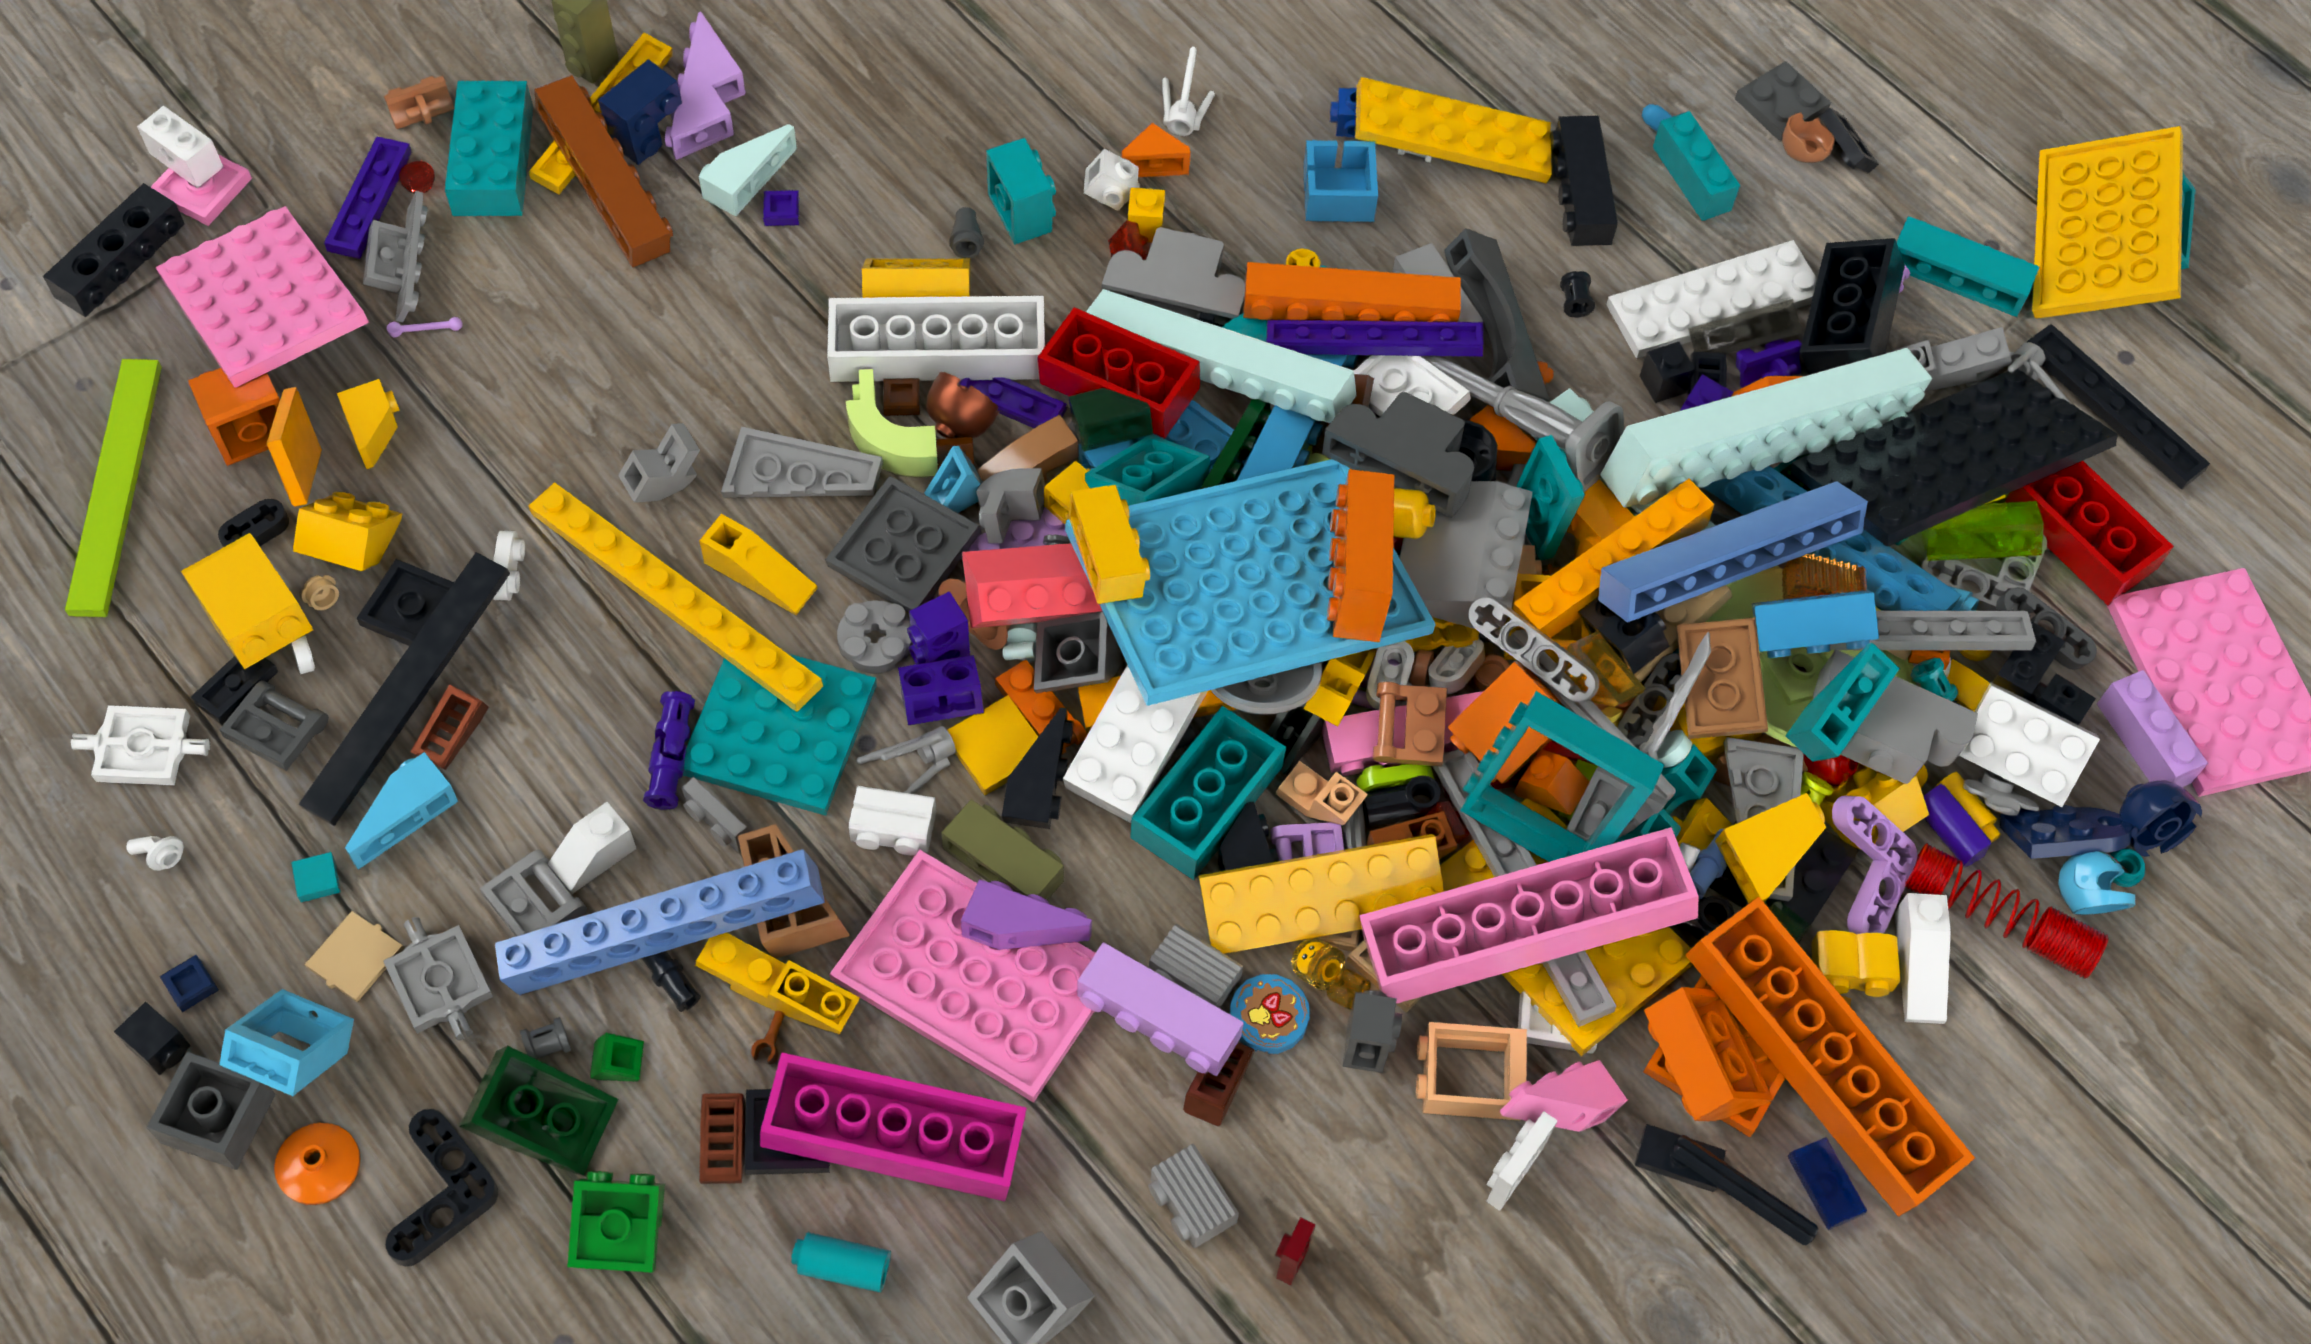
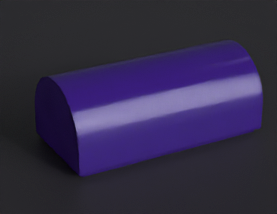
M1941 783L1926 793L1923 797L1929 815L1924 819L1958 860H1962L1964 867H1968L1983 858L1992 844L1991 840L1945 785Z

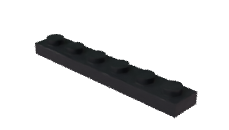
M2052 324L2048 325L2027 341V343L2030 342L2038 345L2043 350L2045 361L2042 366L2181 490L2206 471L2210 463L2055 326Z

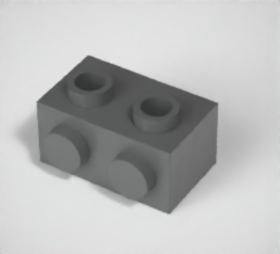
M1375 990L1355 993L1347 1024L1342 1067L1383 1073L1389 1052H1395L1396 1041L1400 1036L1402 1014L1395 1013L1397 998L1387 997L1385 993Z

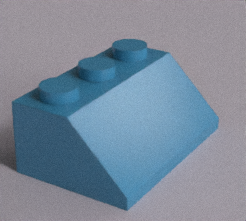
M1869 590L1752 603L1759 652L1767 651L1768 658L1791 656L1792 648L1806 647L1807 654L1831 651L1830 644L1846 643V649H1860L1869 644L1870 640L1879 639L1874 592Z

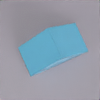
M952 446L924 493L931 499L959 513L979 502L976 490L982 483V480L975 466L960 446Z

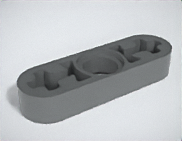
M2020 587L2012 588L1998 599L1996 604L1997 611H2014L2012 609L2014 607L2012 601L2017 600L2020 603L2018 606L2020 611H2028L2029 617H2031L2030 613L2032 612L2036 614L2030 619L2031 622L2038 624L2040 620H2046L2052 624L2056 636L2061 639L2064 635L2066 636L2063 639L2065 643L2054 658L2066 668L2072 670L2080 669L2092 662L2096 657V644L2090 636L2028 590ZM2075 644L2080 648L2078 652L2080 656L2078 658L2073 655L2075 650L2073 646Z
M1678 653L1668 654L1659 661L1618 725V729L1637 749H1639L1642 743L1649 740L1654 731V723L1664 713L1674 694V685L1681 676L1675 675L1669 683L1670 690L1666 685L1669 682L1668 670L1675 671L1678 667L1681 668ZM1656 695L1663 697L1667 701L1665 707L1659 711L1648 710L1644 705L1649 697ZM1641 715L1645 719L1642 725L1643 737L1636 736L1631 740L1628 731L1635 732L1638 730L1642 723Z

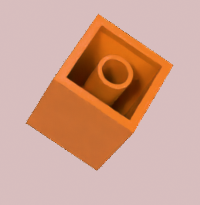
M221 368L205 372L196 378L188 380L206 425L227 466L269 450L266 443L280 399L268 373L237 388L233 387Z
M1514 661L1447 728L1453 733L1450 740L1464 754L1471 751L1481 761L1488 749L1494 753L1497 750L1492 745L1503 726L1505 725L1510 729L1513 726L1508 721L1520 701L1527 705L1537 691L1563 707L1565 706L1531 670L1520 662ZM1528 727L1492 782L1496 779L1501 783L1507 782L1535 757L1541 749L1547 746L1552 739Z

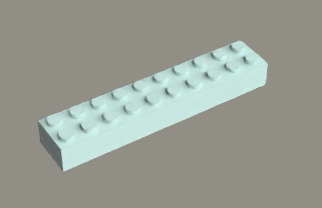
M1908 348L1628 425L1600 476L1624 508L1636 504L1646 505L1654 499L1665 496L1688 478L1696 486L1703 488L1717 480L1724 478L1733 479L1744 472L1751 470L1760 471L1771 464L1782 461L1787 463L1798 456L1819 453L1826 447L1837 444L1840 441L1851 440L1855 435L1862 432L1865 433L1869 429L1881 428L1883 423L1894 420L1897 417H1908L1907 413H1910L1913 407L1925 396L1924 391L1933 378Z

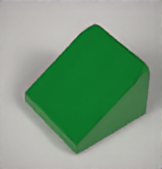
M611 1033L603 1034L594 1043L590 1078L606 1081H639L644 1041Z

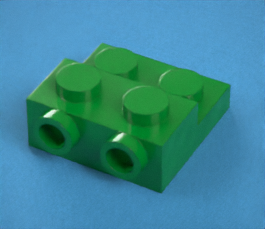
M588 1171L587 1179L575 1180L567 1267L654 1272L656 1267L658 1230L662 1226L665 1184L655 1183V1175L638 1173L630 1174L629 1181L613 1180V1172Z

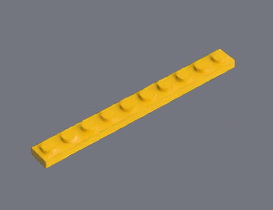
M554 482L528 505L534 517L796 712L823 687L822 679L557 483Z

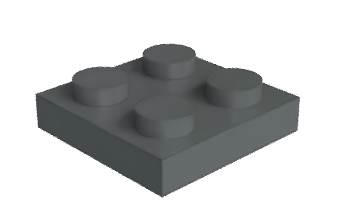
M1784 61L1739 89L1735 100L1779 141H1782L1783 132L1790 116L1802 113L1803 120L1809 122L1820 117L1831 105V102L1787 61Z

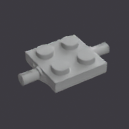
M419 917L411 918L417 932L414 931L408 919L403 926L412 943L402 952L383 960L410 1021L417 1034L440 1022L449 1021L456 1040H464L465 1038L459 1025L462 1026L467 1038L473 1033L464 1013L470 1008L493 998L487 982L459 925L441 934L427 936Z

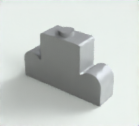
M1163 227L1157 228L1146 260H1142V257L1133 251H1119L1109 260L1102 281V290L1105 289L1199 319L1201 312L1214 315V323L1225 325L1243 314L1244 281L1233 274L1219 276L1222 267L1223 242L1198 236L1194 233H1184Z
M1837 649L1833 652L1819 672L1813 699L1854 657ZM1894 676L1841 752V755L1908 784L1927 760L1938 766H1948L1956 760L1973 737L1978 713Z

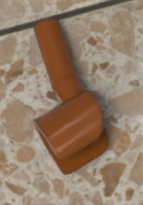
M775 1011L765 1038L757 1040L753 1044L751 1054L755 1061L758 1059L760 1050L765 1047L771 1048L768 1064L772 1065L777 1061L779 1053L775 1043L785 1016L784 1012Z

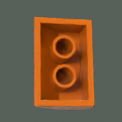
M1681 987L1644 1009L1649 1021V1032L1654 1040L1659 1043L1666 1058L1665 1067L1668 1073L1676 1080L1683 1095L1682 1104L1694 1121H1717L1773 1101L1732 1012L1714 990Z

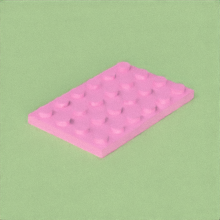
M286 206L278 210L269 211L263 217L246 225L237 226L231 232L214 240L205 241L199 247L180 256L171 257L165 263L156 267L161 279L234 388L369 323L363 309Z
M2245 568L2122 594L2107 606L2138 672L2145 671L2208 762L2206 767L2192 782L2198 797L2311 771V696Z
M919 850L830 972V980L1034 1103L1095 1012L1087 1008L1080 1001V997L1077 996V981L1095 955V952L1078 942L998 950L963 937L961 919L977 883Z

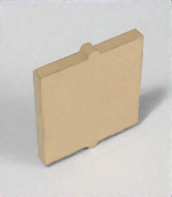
M351 911L305 963V966L324 979L328 988H337L358 1002L387 969L383 960L400 953L404 947L384 933L381 925H372Z

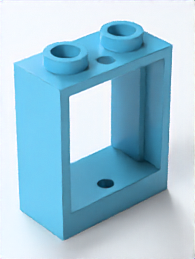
M281 989L225 1030L219 1065L294 1096L347 1054L354 1019ZM312 1010L317 1013L318 1017L312 1014ZM277 1032H282L311 1046L302 1051L271 1037Z

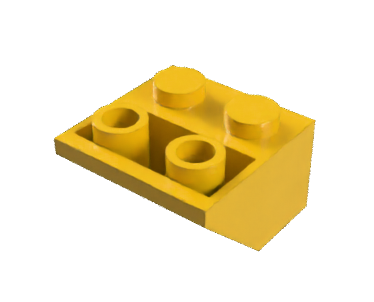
M333 492L332 495L326 498L317 499L314 503L299 508L293 552L364 571L380 563L401 522L402 513L389 510V506L381 502L364 503L355 500V496L350 493Z
M1858 763L1856 772L1850 775L1845 783L1843 781L1839 786L1831 785L1834 789L1831 796L1826 795L1820 804L1825 821L1844 842L1857 849L1860 848L1835 826L1832 819L1833 805L1841 796H1861L1867 799L1902 832L1929 815L1916 775L1908 784H1905ZM1874 825L1871 832L1874 844L1878 838V828L1876 825Z

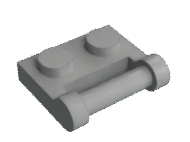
M540 850L529 853L480 888L482 895L515 936L581 917L587 911V907L581 899L574 898L547 865L548 859ZM529 875H535L560 907L551 913L524 878Z

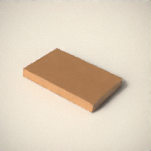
M1755 618L1677 625L1681 675L1687 670L1697 647L1706 633H1710L1711 653L1684 702L1688 739L1768 732Z

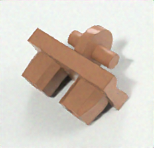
M431 76L422 79L419 84L405 89L398 87L384 95L396 129L420 121H424L425 125L432 123V117L454 110V104L443 76L437 78Z

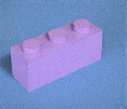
M2144 670L2111 683L2098 701V707L2149 782L2167 780L2184 787L2191 784L2208 764Z

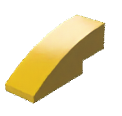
M1378 648L1329 660L1322 673L1321 683L1317 692L1307 701L1303 709L1338 727L1376 656Z

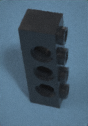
M143 183L43 275L54 298L82 316L87 317L118 286L125 283L134 271L146 260H149L167 240L178 233L185 223L176 203Z

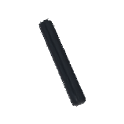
M1682 1135L1674 1142L1670 1151L1673 1157L1800 1244L1807 1245L1814 1240L1818 1232V1226L1688 1136Z

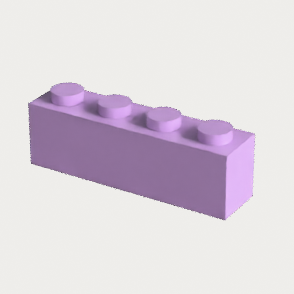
M1104 942L1077 981V996L1080 997V1001L1087 1008L1095 1012H1101L1102 1010L1115 1018L1116 1023L1123 1029L1132 1033L1136 1032V1030L1149 1037L1155 1047L1163 1052L1170 1053L1173 1051L1184 1057L1186 1063L1200 1073L1208 1071L1217 1077L1241 1038L1244 1022Z

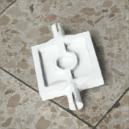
M108 705L104 723L98 730V733L96 735L73 733L71 747L73 750H94L95 761L91 776L96 782L175 785L179 763L184 755L207 756L209 754L208 750H210V742L208 739H187L186 733L190 715L186 709Z

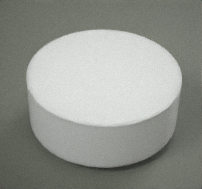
M306 636L291 642L300 675L314 671L315 665Z

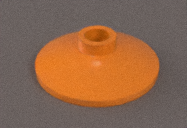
M314 1123L304 1126L292 1133L281 1145L274 1164L276 1181L280 1189L290 1199L298 1203L319 1205L330 1202L345 1193L356 1179L360 1168V1151L354 1138L340 1126L330 1123ZM312 1154H321L317 1163L307 1164V1159Z

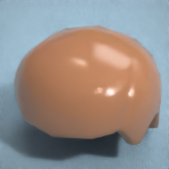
M1796 113L1788 118L1782 137V144L1787 155L1804 163H1815L1826 159L1831 154L1835 142L1833 134L1827 127L1821 124L1819 118L1807 122L1803 120L1802 113Z

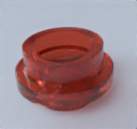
M413 161L406 164L400 170L399 179L402 186L413 194L416 191L426 193L433 186L435 173L430 164L423 161Z

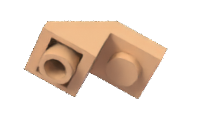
M1301 761L1298 762L1276 791L1277 796L1306 817L1345 825L1368 795L1338 772H1335L1332 778L1327 781Z

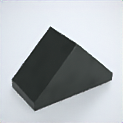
M1306 703L1292 710L1278 713L1266 732L1267 735L1286 746L1283 767L1280 770L1283 774H1287L1321 737L1324 719L1303 709Z

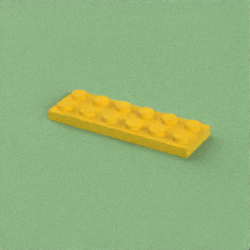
M1361 77L1357 84L1355 139L1375 141L1376 144L1542 183H1547L1552 176L1551 122Z
M1433 834L1198 875L1210 945L1224 954L1362 929L1360 915L1444 892L1436 838Z

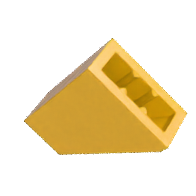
M1807 793L1723 829L1715 840L1748 904L1757 897H1760L1765 902L1825 830L1823 811L1816 802L1811 801Z

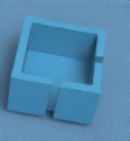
M1306 140L1303 164L1306 221L1374 222L1378 201L1375 141H1344L1340 168H1335L1337 141Z

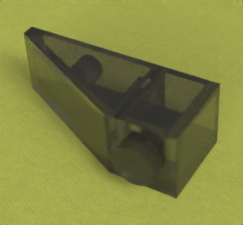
M1793 296L1688 328L1694 351L1724 354L1802 333Z

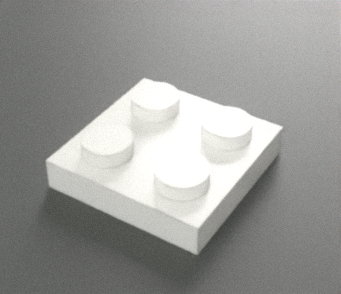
M1544 1111L1536 1123L1530 1119L1527 1120L1515 1138L1516 1142L1510 1151H1506L1493 1169V1174L1486 1184L1492 1188L1486 1202L1501 1211L1544 1149L1558 1120Z

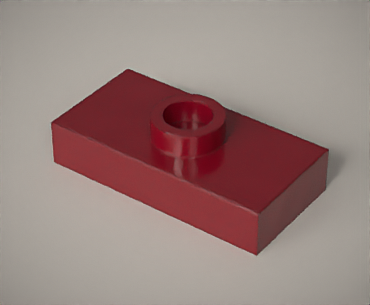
M1300 1217L1292 1235L1284 1234L1275 1254L1276 1257L1281 1259L1276 1279L1290 1286L1292 1285L1309 1250L1316 1224Z

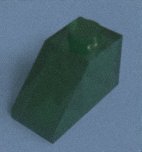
M1106 388L1068 397L1072 422L1083 452L1153 434L1150 407L1146 402Z

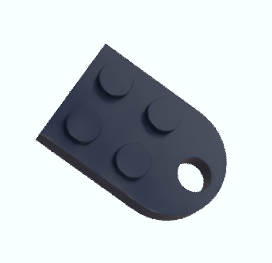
M2056 805L2053 809L2032 811L2020 808L2018 815L2011 816L2002 813L2000 815V828L2031 859L2083 855L2089 852H2114L2126 848L2131 842L2132 824L2122 819L2120 814L2105 809L2072 807L2069 805L2060 807Z

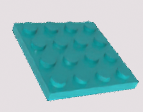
M789 654L819 676L823 683V687L796 712L724 658L687 745L683 776L694 777L697 780L826 816L876 689V678Z

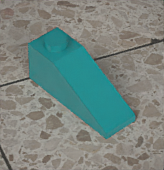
M1874 643L1867 644L1805 707L1785 737L1812 762L1839 757L1900 668Z

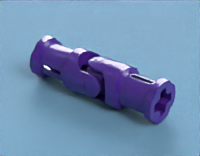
M667 691L661 695L660 703L663 705L661 721L656 724L655 742L648 772L651 774L649 790L644 793L643 802L649 807L660 810L674 809L678 806L679 802L676 791L678 779L682 778L685 766L686 745L684 742L690 736L691 729L688 726L690 710L694 709L695 699L690 694L680 691Z

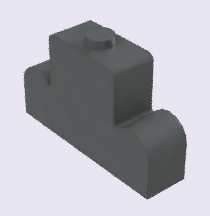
M1407 392L1399 393L1380 418H1375L1374 412L1367 406L1351 404L1344 407L1325 429L1323 455L1353 470L1395 474L1394 489L1424 491L1428 496L1429 504L1435 505L1436 511L1450 518L1455 515L1467 499L1474 471V464L1470 457L1458 452L1465 425L1464 420Z

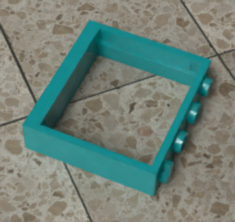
M1536 691L1527 705L1520 701L1508 721L1513 725L1511 729L1504 725L1492 745L1497 749L1495 753L1489 749L1486 751L1476 769L1481 772L1480 775L1472 773L1463 787V790L1468 795L1460 811L1550 862L1613 844L1654 791L1665 764ZM1528 727L1533 728L1629 783L1628 787L1587 841L1490 786V783Z

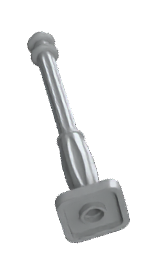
M1421 356L1469 390L1470 396L1494 407V411L1498 416L1506 418L1537 438L1552 435L1558 447L1565 449L1567 463L1574 476L1581 481L1584 491L1588 490L1601 478L1600 474L1625 430L1621 406L1611 401L1604 402L1582 422L1541 398L1519 391L1513 386L1503 388L1441 356Z

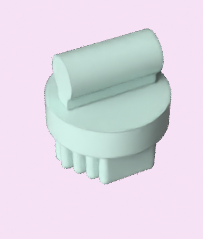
M1037 623L1010 626L1007 643L1003 647V657L1006 661L1016 659L1021 661L1026 659L1028 662L1035 661Z

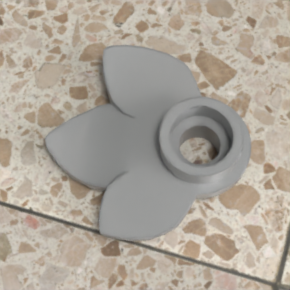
M1986 771L1983 778H1979L1977 781L1967 779L1963 784L1964 789L1969 793L1985 798L1986 805L1996 812L2013 816L2018 815L2020 808L2032 811L2039 810V806L2034 801L2013 791L2015 783L1993 772Z

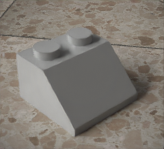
M1041 1231L1014 1242L967 1298L1004 1344H1046L1071 1324L1095 1295Z

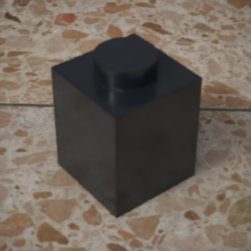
M1676 342L1648 351L1640 378L1653 401L1658 403L1686 394L1695 368L1680 342Z
M144 1002L114 1031L121 1041L159 1076L167 1068L177 1065L184 1057L185 1051L191 1046L180 1031L147 1002Z

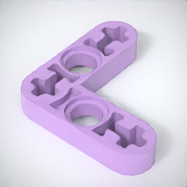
M1841 796L1835 801L1832 808L1833 822L1845 836L1873 860L1849 912L1847 926L1849 932L1856 934L1885 933L1906 886L1905 882L1916 864L1917 849L1913 841L1867 799L1861 796ZM1874 825L1878 828V838L1875 844L1871 838ZM1884 879L1886 883V890L1884 896L1881 898L1879 894V885L1881 880Z

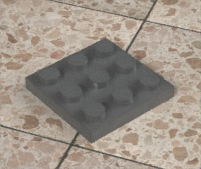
M889 476L825 561L828 567L892 604H899L909 613L910 610L932 599L941 583L947 579L962 559V553L968 551L980 535L981 529L975 522Z

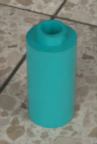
M807 1232L804 1240H796L791 1264L797 1265V1274L881 1293L888 1274L891 1250Z

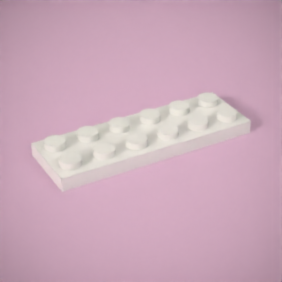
M1792 240L1609 296L1606 306L1637 359L1646 356L1648 351L1676 342H1680L1682 345L1810 305L1817 278L1796 243Z

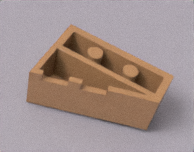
M776 824L738 835L744 867L794 852ZM825 897V903L757 923L762 945L776 959L850 935Z

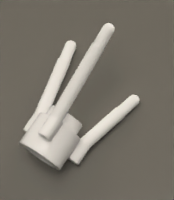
M1196 47L1190 48L1181 100L1176 101L1172 106L1169 80L1166 77L1162 79L1165 113L1163 125L1167 126L1171 133L1179 136H1187L1193 130L1198 131L1200 129L1201 120L1215 95L1214 91H1209L1197 113L1194 104L1188 101L1195 65Z

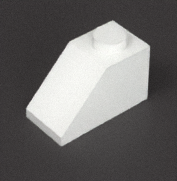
M605 802L573 825L548 862V866L572 895L636 850L631 830L610 804Z

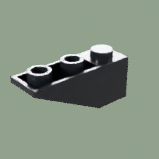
M1067 708L1059 709L1009 775L1002 810L1004 823L1050 829L1051 820L1059 819L1062 797L1055 796L1057 782L1063 781L1067 771L1068 759L1061 757L1064 743L1071 744L1074 721L1068 720Z

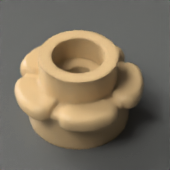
M317 575L310 578L301 591L302 601L308 603L310 607L316 610H326L332 607L339 597V591L335 586L336 581L329 575H324L323 577Z

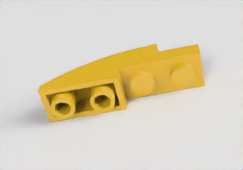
M729 933L710 937L695 966L731 984V990L774 1011H782L785 1013V1016L837 1034H841L860 1000V997L788 960L785 964Z

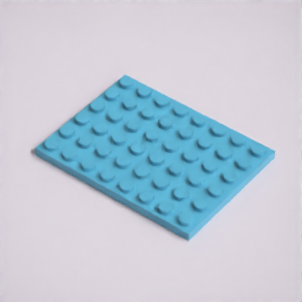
M1330 459L1128 506L1130 514L1129 524L1131 528L1137 529L1140 540L1139 552L1141 558L1146 557L1148 560L1150 580L1145 581L1143 597L1099 605L1147 706L1433 634L1436 624L1393 548V594L1380 642L1333 637V621H1327L1329 598H1334L1333 591L1328 590L1330 568H1335L1334 561H1329L1331 539L1336 538L1335 532H1330L1332 510L1340 508L1336 507L1337 489L1339 484L1346 483L1349 467ZM1068 519L1065 523V532L1090 583L1070 520Z

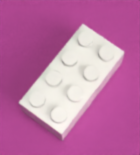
M1127 665L1063 777L1065 788L1131 823V818L1150 796L1208 691L1147 706Z

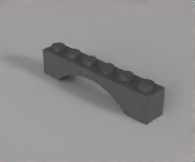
M1465 228L1444 249L1450 271L1454 277L1461 278V287L1474 303L1489 333L1493 349V368L1488 380L1503 388L1513 386L1519 391L1548 402L1550 399L1496 239Z

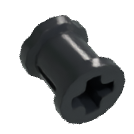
M1584 271L1566 273L1560 281V288L1565 292L1566 298L1563 306L1564 312L1570 317H1584L1595 309V300L1590 296L1589 292L1591 276Z

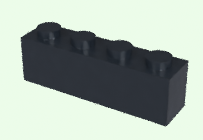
M1599 115L1559 116L1556 130L1550 132L1551 151H1556L1554 175L1555 178H1560L1561 182L1558 190L1559 204L1565 206L1563 230L1564 232H1569L1571 246L1612 245L1618 222Z

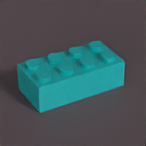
M527 81L457 82L445 182V193L453 216H523L534 109Z
M1221 706L1131 818L1130 838L1192 880H1195L1219 849L1245 804L1253 801L1255 803L1282 769L1286 746L1229 709Z

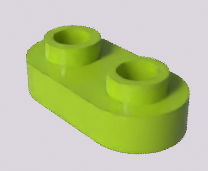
M1400 764L1399 766L1387 768L1382 765H1374L1364 769L1362 775L1357 778L1356 783L1358 788L1368 792L1408 784L1412 778L1417 776H1428L1434 779L1431 766Z

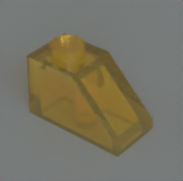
M1598 631L1570 644L1567 648L1569 653L1590 667L1598 676L1599 689L1596 695L1590 699L1593 703L1616 707L1642 694L1646 689ZM1568 662L1564 672L1582 691L1587 692L1589 688L1585 685L1587 677L1585 675L1574 677L1567 672L1573 666Z

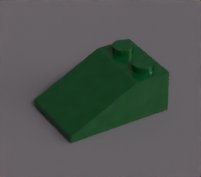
M507 1045L496 1051L459 1127L497 1145L583 1176L619 1099Z

